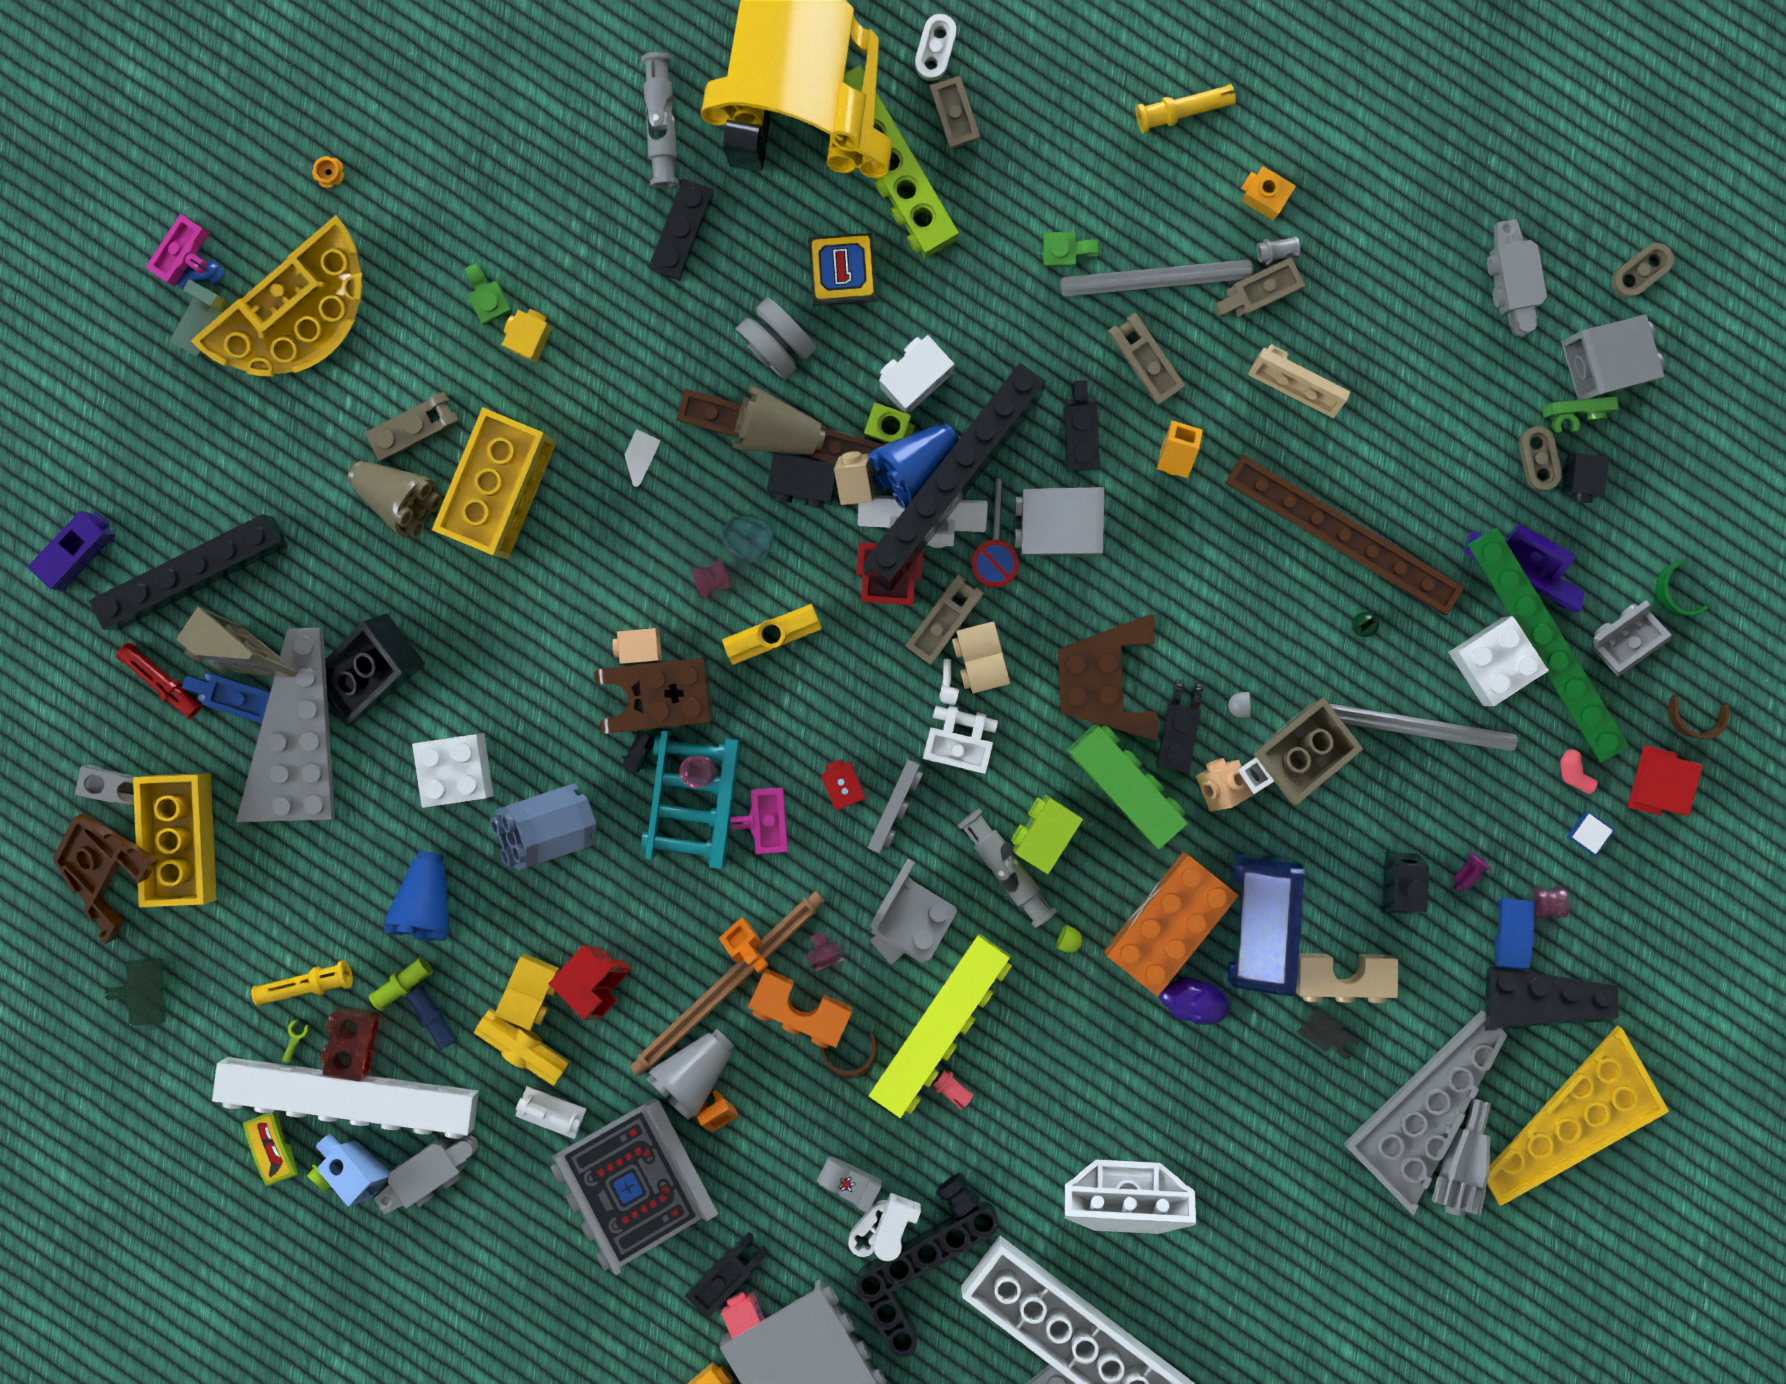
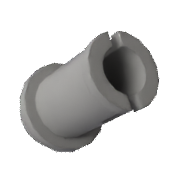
M1296 236L1270 241L1267 238L1262 243L1257 244L1258 260L1260 263L1265 262L1267 265L1272 264L1274 260L1290 257L1298 258L1300 256V243Z

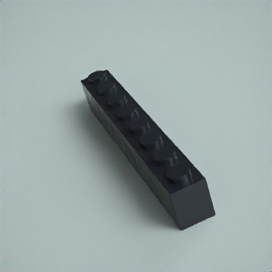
M1021 363L1016 366L863 562V574L888 592L894 588L1043 396L1046 380Z

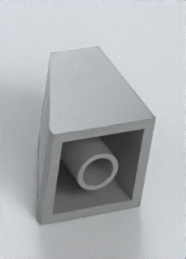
M1646 314L1582 330L1561 341L1578 400L1594 399L1664 377V359L1657 352L1654 342L1656 338L1655 328L1652 322L1648 321Z
M1104 487L1023 489L1022 497H1016L1015 516H1021V529H1015V548H1021L1020 556L1098 557L1103 554Z

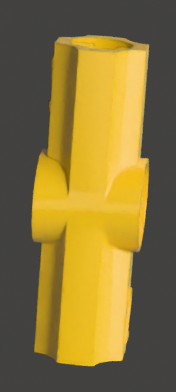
M811 603L726 637L722 641L731 664L735 665L820 631L822 627ZM771 625L777 626L781 632L780 639L773 644L766 642L763 635L764 630Z
M489 1009L477 1025L474 1034L500 1050L501 1055L514 1066L522 1069L527 1068L554 1086L568 1067L570 1061L542 1043V1038L534 1031H529L495 1016L496 1011Z

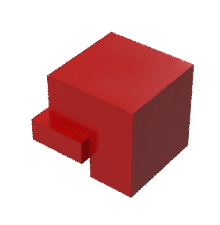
M859 542L857 575H863L861 602L913 606L915 579H922L924 549L894 588L888 592L863 574V562L876 547L877 543Z
M1644 745L1628 808L1661 816L1663 810L1690 817L1703 765L1677 759L1678 753Z
M583 945L548 984L583 1020H601L617 1002L609 992L615 989L632 968L624 960L612 959L601 947Z

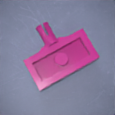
M180 214L145 268L174 287L188 266L200 274L204 273L206 270L197 264L208 269V263L196 254L210 233Z
M784 787L751 789L752 807L749 816L730 817V823L743 822L731 824V830L750 829L755 840L756 854L788 852Z

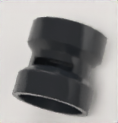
M961 1172L948 1178L936 1190L941 1200L948 1201L950 1205L949 1211L954 1218L962 1217L980 1201V1197L975 1190H970L966 1187L967 1179Z

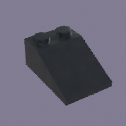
M388 613L363 621L325 659L328 703L346 727L353 724L405 684L425 665L424 661Z

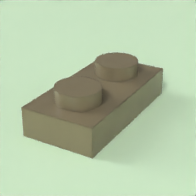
M961 76L930 85V92L949 150L979 141L980 134Z

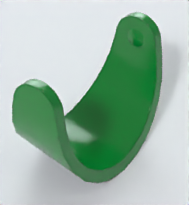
M1685 559L1678 560L1664 568L1659 574L1655 585V593L1660 605L1667 612L1678 616L1697 615L1708 609L1707 605H1703L1692 611H1684L1670 597L1668 589L1670 575L1674 569L1686 562Z

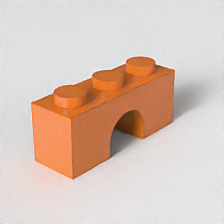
M765 968L748 1005V1008L753 1010L752 1014L767 1022L772 1018L783 1023L781 1027L792 1034L799 1035L800 1032L812 1037L811 1042L820 1047L828 1048L831 1045L836 1048L852 1014L853 1007L824 994L817 1008L810 1012H801L795 1009L790 1002V991L795 981Z

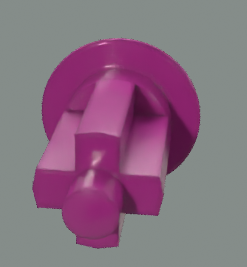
M1468 852L1471 858L1453 878L1457 882L1454 885L1456 891L1460 892L1463 888L1469 890L1486 869L1492 871L1491 867L1483 859L1472 852Z

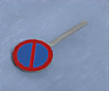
M1000 478L995 481L993 540L979 545L973 553L971 561L972 572L977 580L990 587H1000L1011 582L1017 574L1019 567L1018 555L1014 548L1007 542L999 540L1002 480Z

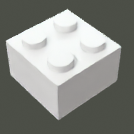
M929 335L923 340L919 337L915 338L904 349L906 353L899 362L893 359L880 371L882 374L879 379L880 389L901 412L910 414L954 371V363Z
M1513 616L1498 619L1448 652L1483 706L1497 705L1549 671Z
M484 733L412 744L422 808L494 796Z

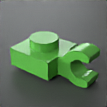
M1076 232L1043 233V267H1076V257H1098L1099 240L1076 242Z
M476 263L465 268V272L475 288V291L467 295L481 324L485 325L512 312L496 280L488 284L483 271Z

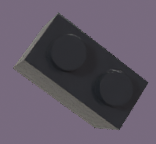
M774 452L767 491L770 494H774L773 500L792 503L793 498L805 500V506L824 509V504L832 505L836 484L834 472L836 464Z

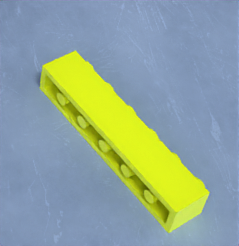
M981 934L977 935L874 1086L869 1097L899 1118L902 1117L905 1111L909 1114L913 1112L921 1100L917 1095L923 1085L928 1088L939 1074L935 1067L941 1058L947 1061L958 1046L953 1042L958 1033L962 1032L965 1035L975 1021L971 1014L977 1005L984 1008L994 993L989 989L996 978L1002 981L1012 967L1008 963L1010 954Z

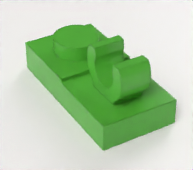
M1616 396L1550 403L1542 407L1543 418L1555 417L1551 424L1554 434L1562 432L1561 423L1563 420L1570 424V432H1576L1580 428V422L1576 416H1587V421L1607 419V413L1618 410V399Z

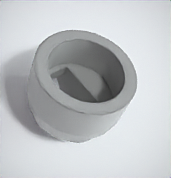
M1239 692L1230 698L1228 708L1234 716L1238 718H1251L1250 692Z

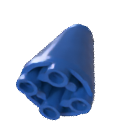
M944 423L941 426L935 425L876 448L867 455L870 464L877 472L873 475L875 483L882 491L888 489L893 494L897 504L905 509L959 441L956 432L951 426Z
M418 851L417 859H413L384 919V933L400 936L404 934L414 935V939L423 941H446L450 925L446 865L443 863V855Z

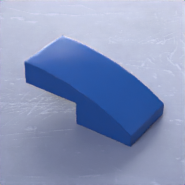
M1502 898L1498 901L1499 933L1495 935V967L1528 970L1530 969L1533 947L1534 901Z

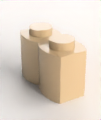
M994 621L958 630V638L952 639L956 657L963 656L966 669L960 670L964 688H971L972 694L1009 685L1010 681Z

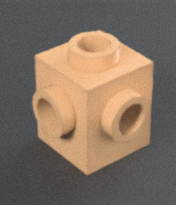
M1224 758L1214 760L1206 764L1207 770L1196 776L1210 811L1232 808L1253 796L1251 789L1238 772V769L1242 767L1239 760L1225 762Z

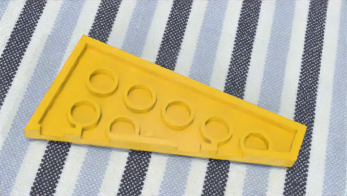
M1617 1025L1489 1166L1487 1187L1499 1206L1506 1204L1669 1112L1622 1027Z

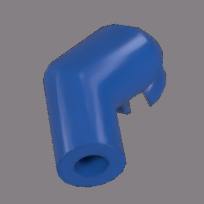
M206 261L208 269L197 264L206 270L204 273L200 274L189 267L176 284L182 290L189 279L197 284L200 280L209 279L213 284H218L224 278L225 272L218 267V263Z

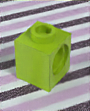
M874 402L864 436L888 444L912 435L915 425L910 423V414ZM895 419L900 424L899 431L894 435L885 434L881 429L884 421Z

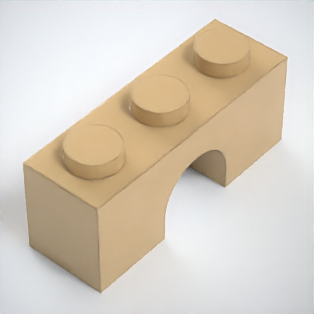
M1295 953L1294 992L1299 996H1303V1000L1307 1002H1322L1323 997H1336L1337 1002L1352 1003L1355 1002V997H1368V1002L1387 1003L1388 998H1398V959L1392 955L1359 954V964L1356 973L1348 979H1337L1333 972V958L1328 954Z

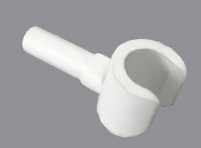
M943 659V680L939 698L942 703L954 706L959 689L950 687L951 659Z

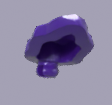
M1184 976L1178 981L1169 982L1158 996L1160 1001L1169 1008L1173 1017L1192 1021L1199 1025L1218 1023L1225 1019L1230 1011V1003L1218 987L1209 982H1201L1191 977Z

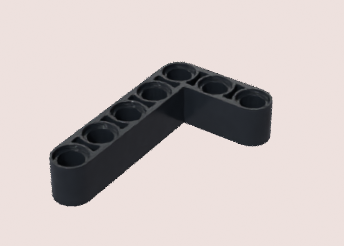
M765 110L762 127L758 124L727 120L723 148L730 167L756 171L763 170L772 111Z
M980 1201L962 1217L954 1218V1216H951L903 1243L901 1253L896 1259L883 1261L876 1258L860 1268L857 1276V1292L893 1355L897 1357L910 1356L917 1346L916 1327L895 1290L994 1235L998 1229V1217L996 1209L992 1204ZM980 1214H988L992 1218L991 1222L985 1226L978 1225L974 1220ZM953 1229H958L963 1232L964 1236L959 1241H951L947 1238V1234ZM924 1245H931L936 1249V1252L932 1256L925 1257L919 1253V1249ZM895 1261H903L908 1267L903 1272H896L891 1268V1264ZM874 1276L880 1283L876 1287L870 1288L864 1285L863 1280L866 1277ZM888 1304L895 1308V1312L891 1315H883L878 1309L882 1305ZM902 1332L907 1333L911 1339L906 1343H899L894 1337Z

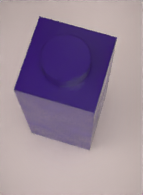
M79 511L27 568L49 589L64 591L114 538L115 534L108 528L110 523L97 512Z

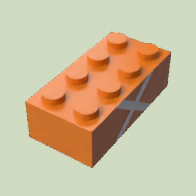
M1182 852L1104 949V953L1158 997L1239 895L1192 857Z

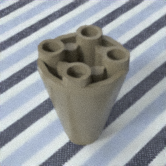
M363 461L355 463L348 473V482L352 485L355 492L393 532L403 537L408 535L412 538L418 537L422 533L424 523L431 512H435L442 503V496L437 493L438 488L435 481L419 474Z

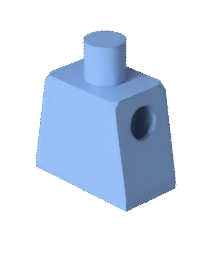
M328 1134L316 1145V1148L326 1158L319 1165L318 1171L348 1207L372 1199L388 1182L390 1171L359 1142L354 1140L340 1144L332 1134Z

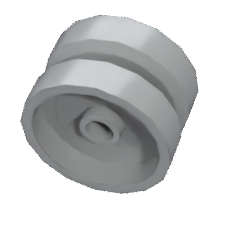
M766 297L756 307L757 316L766 327L763 328L754 319L746 317L735 330L747 343L749 350L767 368L770 367L778 376L786 380L796 370L795 361L786 350L789 349L799 359L806 360L817 349V346L771 298Z

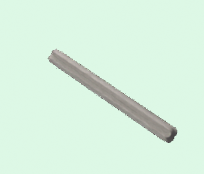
M1237 260L1063 277L1060 286L1063 296H1075L1232 281L1252 276L1253 267L1251 260Z
M1329 704L1344 724L1514 751L1517 747L1518 737L1512 733Z

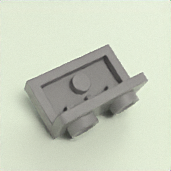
M1647 600L1638 606L1632 604L1622 612L1619 620L1612 625L1609 622L1605 623L1594 633L1592 649L1617 677L1671 640L1672 634L1650 612L1651 604Z

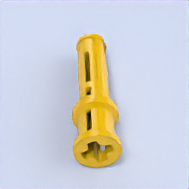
M1228 84L1224 87L1173 100L1172 97H1164L1162 102L1147 106L1138 104L1136 105V118L1139 129L1144 134L1149 132L1150 128L1165 124L1169 127L1173 126L1178 122V119L1235 105L1236 95L1235 93H1230L1234 91V88L1231 84Z
M346 960L339 961L337 965L323 969L319 966L313 967L309 974L253 986L251 989L252 1000L256 1006H261L312 992L315 995H324L327 990L339 987L349 989L353 984L352 971Z

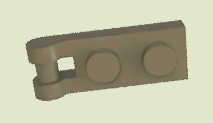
M1133 313L1126 318L1127 322L1119 327L1115 325L1107 333L1158 406L1183 389L1185 384L1136 313ZM1134 332L1139 340L1130 345L1126 337Z
M445 392L438 393L427 401L365 432L378 461L384 462L460 422L456 413L451 412L447 404L449 399ZM436 410L440 418L433 422L429 413Z
M959 574L905 645V647L930 665L984 594L977 587L974 590L965 583L966 579ZM956 593L967 600L962 607L951 600Z

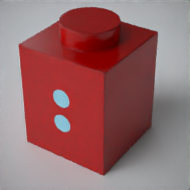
M839 759L825 765L827 772L822 773L821 778L835 811L866 798L851 761L844 764L843 759Z

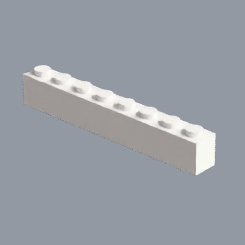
M227 1057L217 1063L212 1101L221 1102L223 1107L229 1109L251 1106L255 1107L254 1111L260 1113H272L274 1110L286 1111V1115L290 1117H305L306 1114L318 1115V1120L333 1122L341 1118L348 1119L350 1124L357 1126H366L371 1122L381 1124V1128L387 1130H399L401 1127L413 1128V1132L417 1134H432V1131L445 1132V1136L448 1138L460 1139L464 1138V1135H468L475 1127L479 1091Z

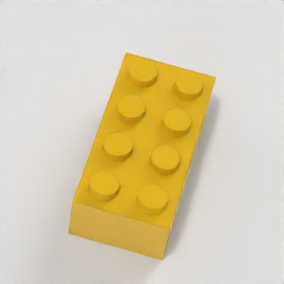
M211 773L134 777L136 845L158 859L149 878L138 883L139 907L204 905L216 901Z

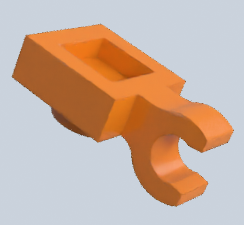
M743 917L719 937L731 958L736 962L740 963L744 959L759 974L768 966L767 961L756 950V947L762 940L750 923Z

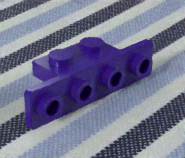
M1517 524L1505 541L1535 591L1554 601L1561 608L1578 613L1582 609L1585 592L1560 578L1574 562L1575 554ZM1472 531L1468 535L1464 552L1477 561L1467 544L1482 535Z

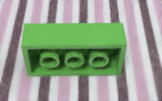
M1097 725L1091 726L1065 751L1147 841L1158 850L1161 849L1188 824L1183 818L1186 814L1185 810L1174 799L1170 797L1164 798L1160 793L1164 790V787L1154 776L1148 773L1145 776L1138 769L1142 766V763L1131 751L1125 749L1122 752L1116 745L1120 739L1108 726H1103L1102 728Z

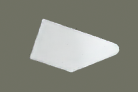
M637 429L625 453L632 484L635 487H638L642 482L660 444V440Z

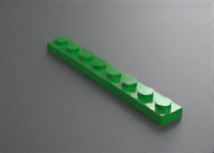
M1494 528L1467 544L1509 615L1515 618L1549 670L1545 673L1597 760L1602 763L1630 747L1499 529Z

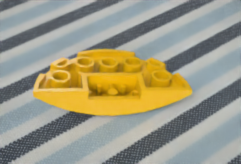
M335 215L293 251L287 257V260L243 298L234 302L190 341L219 364L232 366L246 371L247 374L256 376L296 373L312 367L332 354L344 341L354 325L363 289L358 252L351 235L339 217Z

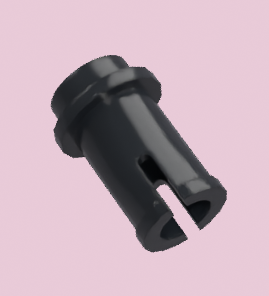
M638 730L627 755L622 756L624 759L622 765L637 773L640 772L641 768L645 769L646 766L643 764L655 738Z

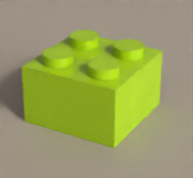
M1045 794L1043 799L1036 798L1028 811L1029 816H1031L1025 827L1021 824L1019 825L1010 841L1014 844L1012 850L1016 855L1049 874L1083 821V818Z

